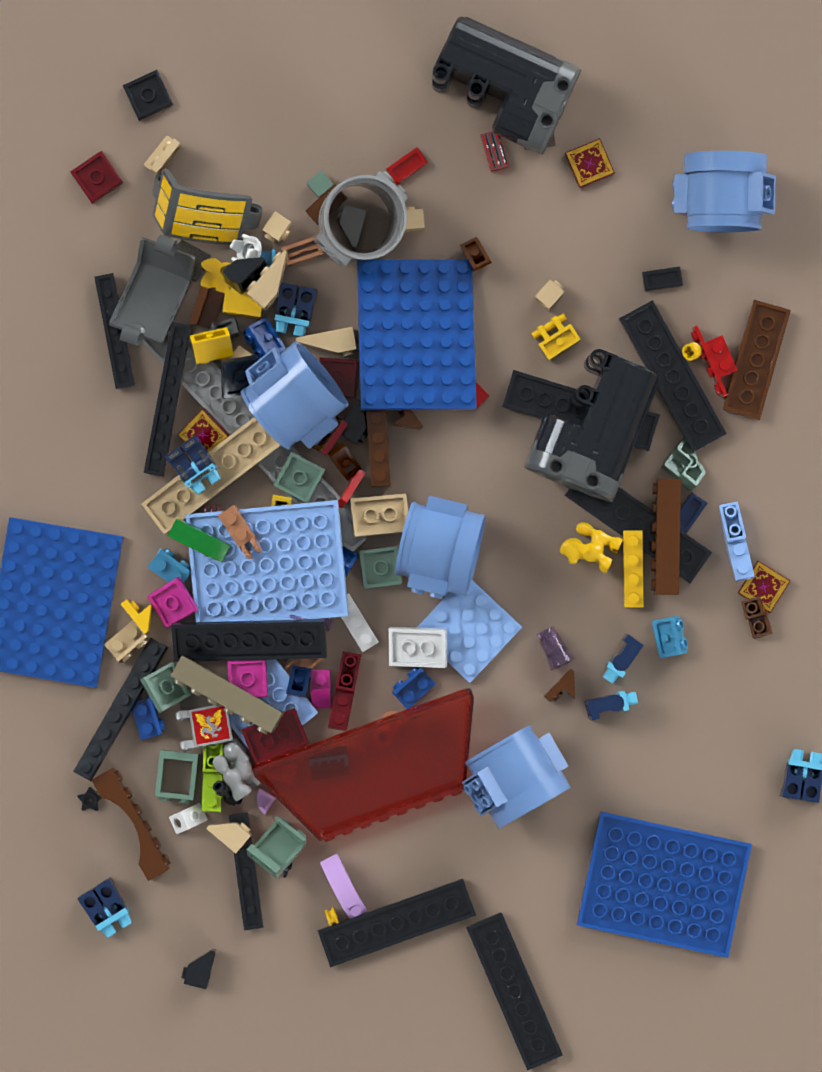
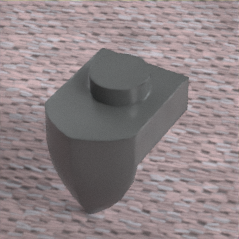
M235 317L211 324V331L227 327L231 339L241 336Z

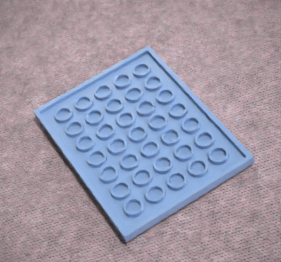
M338 500L238 509L262 548V551L258 553L251 544V541L246 543L245 545L253 556L251 559H247L218 517L224 511L185 514L187 523L199 527L231 545L223 562H219L189 547L193 598L199 609L195 612L196 622L308 620L349 616Z

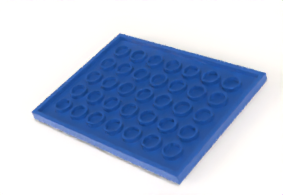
M357 260L360 409L476 410L472 268L468 260Z
M9 517L0 568V672L97 688L123 536Z
M600 811L577 926L728 958L752 844Z

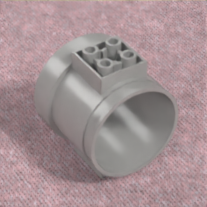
M381 171L376 172L373 176L358 175L342 181L331 190L322 203L318 218L320 233L312 241L340 267L346 266L351 259L371 260L384 256L397 246L404 235L407 224V210L404 202L408 199L405 195L407 192L400 185L396 186L392 183V177L385 171L383 173ZM358 186L373 191L382 199L388 210L389 228L386 237L376 249L369 253H357L346 249L335 239L329 226L330 206L336 195L346 187Z

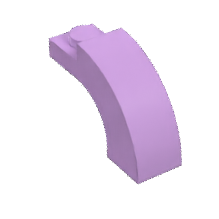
M338 854L320 862L338 901L349 919L367 912Z

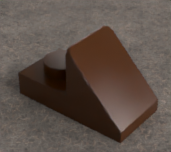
M477 237L460 245L472 268V272L492 263Z
M397 410L400 415L403 413L405 416L393 423V426L417 430L423 428L412 410Z
M343 442L328 453L330 459L346 480L353 477L358 470H362Z
M569 669L544 695L549 702L552 700L557 701L563 694L561 692L562 689L575 699L574 671L572 669Z

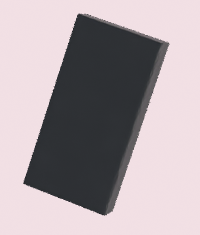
M680 266L642 272L645 292L683 286Z

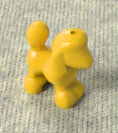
M586 522L579 523L576 526V531L581 535L591 536V542L583 544L577 538H569L562 543L560 553L568 558V562L573 565L579 559L596 562L599 564L600 571L607 574L613 560L604 555V546H609L610 550L617 554L623 539L609 536L601 530H595L592 525Z

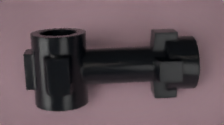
M224 781L214 783L213 790L218 796L224 795L225 803L232 806L242 803L243 798L238 801L234 800L232 791L229 790Z

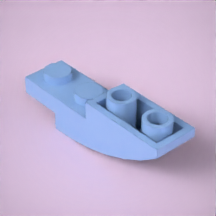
M738 501L719 505L725 544L735 582L754 578L755 575Z

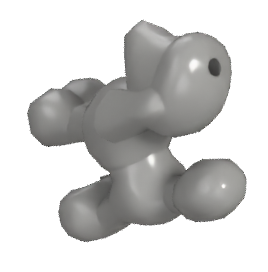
M233 738V741L225 743L223 747L224 756L218 755L213 759V766L216 771L222 773L223 780L230 787L234 800L238 801L248 795L254 786L262 783L265 780V776L262 773H255L249 762L250 757L247 755L248 748L243 746L238 739Z

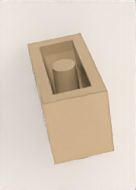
M238 822L210 824L206 828L235 854L252 835L249 832L251 829L243 822L241 824Z

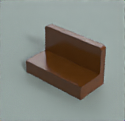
M201 286L189 323L211 329V324L217 320L225 294Z

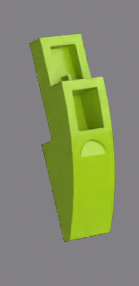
M224 743L204 746L202 812L221 813L222 796L216 795L213 785L217 781H223V775L214 768L213 759L218 755L224 756Z

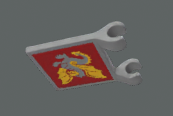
M218 704L217 706L177 711L175 716L178 721L190 719L193 740L180 743L181 749L188 751L199 747L233 741L229 713L223 710L225 707Z

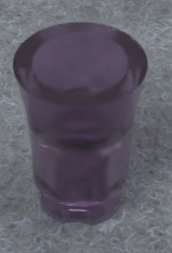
M553 626L537 634L551 671L575 659Z

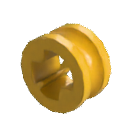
M692 342L684 345L682 354L686 360L692 361L701 356L702 349L698 343Z
M332 907L331 910L326 909L325 914L329 925L332 926L333 923L338 924L339 920L335 908Z

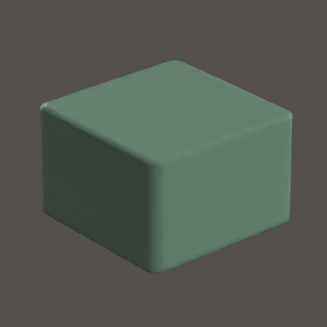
M320 171L307 182V185L319 199L333 186V183Z

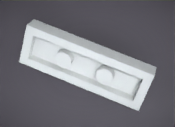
M348 593L349 616H342L341 618L361 651L364 652L379 643Z

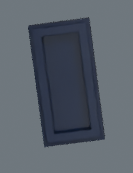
M691 492L680 508V530L684 533L688 532L708 504L693 492Z

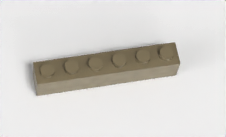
M181 656L171 674V677L175 678L173 682L182 687L184 685L191 687L190 692L199 697L201 694L208 697L207 701L217 706L219 703L225 707L223 709L225 712L231 715L235 713L240 715L241 721L248 725L251 723L258 726L257 730L266 735L268 732L274 733L284 715V712L185 656Z

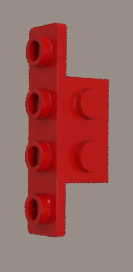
M696 325L692 328L691 336L693 341L698 342L702 349L700 357L707 362L708 367H706L709 377L714 378L716 394L725 398L728 395L720 378L736 372L737 367L723 335L704 342Z

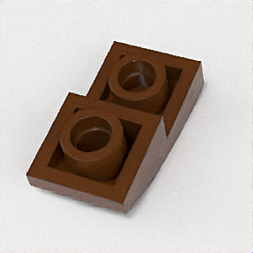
M336 184L305 210L317 225H319L318 218L322 203ZM342 190L332 201L329 215L348 199Z
M758 596L741 601L753 639L773 634L761 597Z

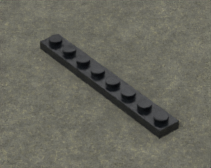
M176 322L171 324L144 473L164 476L167 461L165 456L168 454L191 334V325Z
M150 637L73 772L92 781L145 689L140 679L155 672L168 649L166 645Z

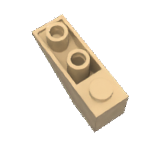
M286 250L282 253L278 252L272 259L274 261L270 267L266 266L261 271L259 280L257 282L253 281L247 288V295L265 311L279 295L288 257Z

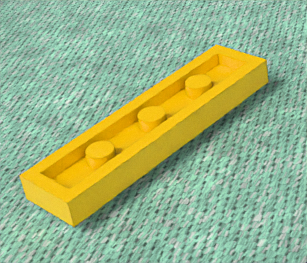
M623 530L624 608L644 607L643 530Z

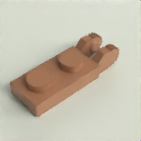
M236 505L231 506L218 515L247 559L253 557L245 545L249 541H251V544L258 553L262 551L255 538V534Z

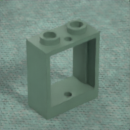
M160 750L155 797H159L160 801H171V798L179 799V803L190 804V800H195L200 754ZM165 759L193 761L189 794L161 792Z

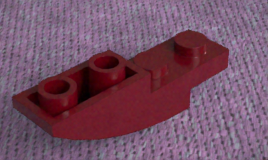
M342 652L328 723L329 729L347 732L361 654Z

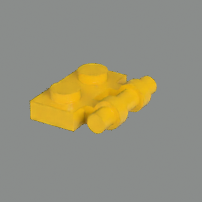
M564 313L559 316L555 315L551 318L550 322L543 326H538L537 330L531 333L535 340L540 336L544 339L538 346L548 361L581 340L571 323L566 327L562 325V322L567 320ZM556 327L558 332L549 336L547 332Z

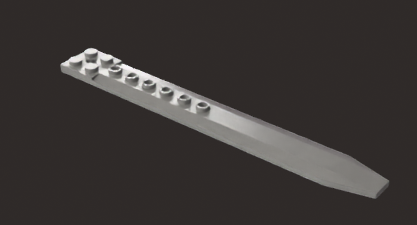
M144 338L142 343L164 365L168 340L158 344ZM189 339L181 384L231 435L250 421L254 415L247 407L242 396L225 399L222 397L221 370L213 361L206 364H196L191 340ZM280 446L257 465L275 483L290 453L293 452L299 456L301 455L293 446L290 449ZM321 478L308 503L339 500L340 496ZM284 492V494L287 497L292 498V502L294 504L305 503L293 497L292 495ZM346 503L342 509L339 507L342 545L354 552L367 538L366 536L353 538L350 508Z

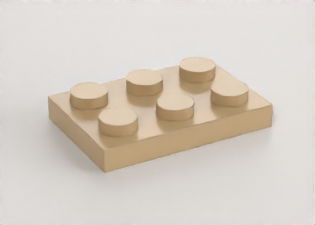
M406 494L349 499L353 538L403 532L408 514Z

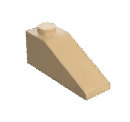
M352 327L296 337V341L304 346L337 355L342 354L343 357L354 355L353 352L357 351Z

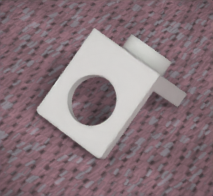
M200 803L169 816L176 834L208 820L205 812H202ZM176 818L180 821L181 828L176 824Z

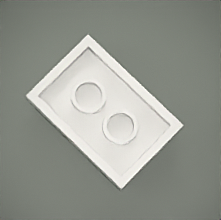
M388 628L389 666L447 667V629Z

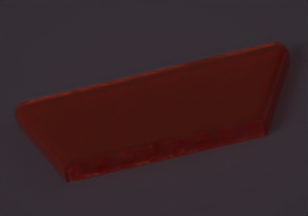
M471 688L456 691L264 760L252 766L254 777L319 841L324 840V842L335 839V836L339 834L348 835L353 832V829L359 827L361 829L367 828L375 821L384 822L390 818L389 816L395 814L397 816L403 815L414 807L415 809H420L426 806L428 802L442 801L445 796L450 794L451 796H456L464 790L462 782L467 778L468 766L465 762L468 761L474 705Z

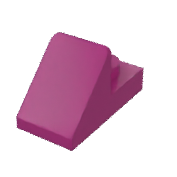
M330 669L311 670V700L315 709L331 708Z

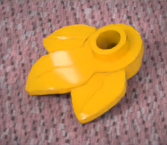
M216 258L204 260L201 265L207 272L202 277L200 285L207 288L216 287V291L225 293V290L229 289L230 286L225 283L222 272L231 263H221Z

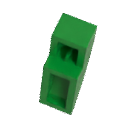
M180 518L175 520L167 535L219 562H223L231 547L230 544Z

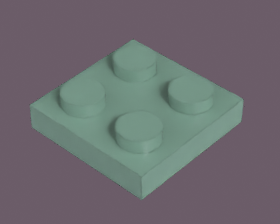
M291 452L273 486L308 503L325 469Z
M397 546L359 551L364 589L402 584L401 575H395L398 555Z
M173 662L140 679L159 713L191 696L186 685L182 687L173 682L175 679L171 677L175 669Z

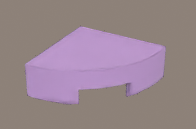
M259 788L257 804L261 812L266 814L276 798L262 788Z

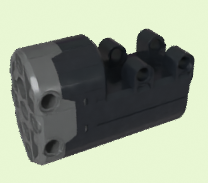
M461 16L457 18L433 68L432 87L436 92H445L452 79L468 85L467 104L471 108H479L487 94L503 101L492 126L494 134L543 155L564 112L581 69L469 17Z
M595 349L584 361L586 371L598 376L594 388L582 385L570 396L571 405L584 411L580 424L551 414L543 417L524 468L564 487L598 499L613 502L657 390L658 376L655 372L605 350Z

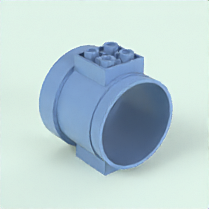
M700 151L684 154V174H675V179L672 183L674 190L672 208L674 213L687 217V230L702 232L762 230V215L775 214L776 176L767 173L766 154L745 151Z
M297 341L282 353L274 347L245 371L249 386L241 390L244 402L267 433L286 449H290L299 440L309 449L313 445L319 444L324 436L332 433L339 425L336 416L348 407L346 397L332 376L317 358Z
M433 496L428 497L427 505L412 502L401 536L395 575L409 578L407 587H410L411 592L423 595L424 591L430 592L431 597L442 599L443 596H448V592L467 596L481 546L486 520L485 514L468 511L469 506L467 504Z
M529 725L465 762L471 770L472 776L462 782L464 790L472 799L475 810L481 816L489 812L498 829L571 788L562 772L563 769L568 767V764L550 733L538 739L532 730V726Z

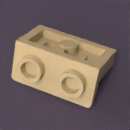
M166 136L144 163V166L155 175L162 173V169L169 165L182 148L180 142L175 138L172 139Z
M132 620L104 645L116 658L117 662H126L133 656L131 652L134 649L138 648L139 650L148 643L146 641L148 635L144 634L134 620Z

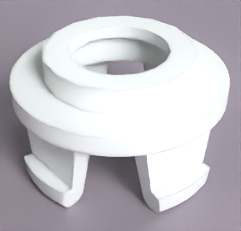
M243 234V240L233 239L230 248L237 252V257H232V261L260 258L262 247L258 238Z

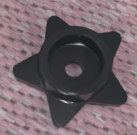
M91 787L88 788L86 794L77 796L82 801V811L89 808L98 811L97 802L102 797L99 794H95Z

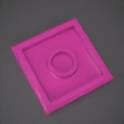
M180 577L175 578L147 596L166 629L171 627L172 623H178L199 610Z
M266 660L227 661L229 682L257 698H268Z

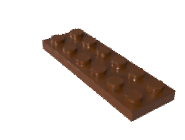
M753 300L735 363L737 371L732 374L727 391L728 396L725 398L722 410L760 420L791 310Z

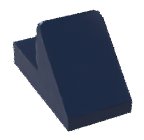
M292 666L287 695L306 698L311 668Z

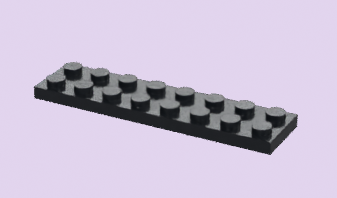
M652 300L619 318L645 368L657 374V389L691 451L695 452L726 435L725 429L654 301Z
M513 370L502 407L539 419H543V417L551 414L580 424L584 411L573 407L570 403V396L577 389ZM648 411L634 448L649 452L660 414Z
M620 487L613 502L598 499L577 490L568 489L564 495L622 537L623 530H643V551L655 559V552L651 551V543L655 541V533H652V521H655V514H652V510ZM681 530L679 577L691 584L712 552Z
M325 619L183 622L171 624L174 662H178L181 656H185L192 661L327 658Z
M462 878L347 919L338 924L318 930V934L329 965L333 967L476 916Z
M502 912L467 926V931L527 1071L563 1056Z

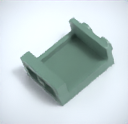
M276 816L274 823L256 844H251L247 848V856L277 879L307 845L306 835L301 830L292 828L291 823L287 819H281Z

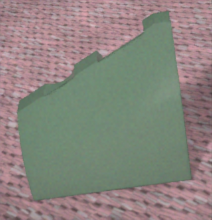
M684 437L661 466L673 478L681 479V484L689 491L699 484L706 473L703 466L698 462L696 453H692Z

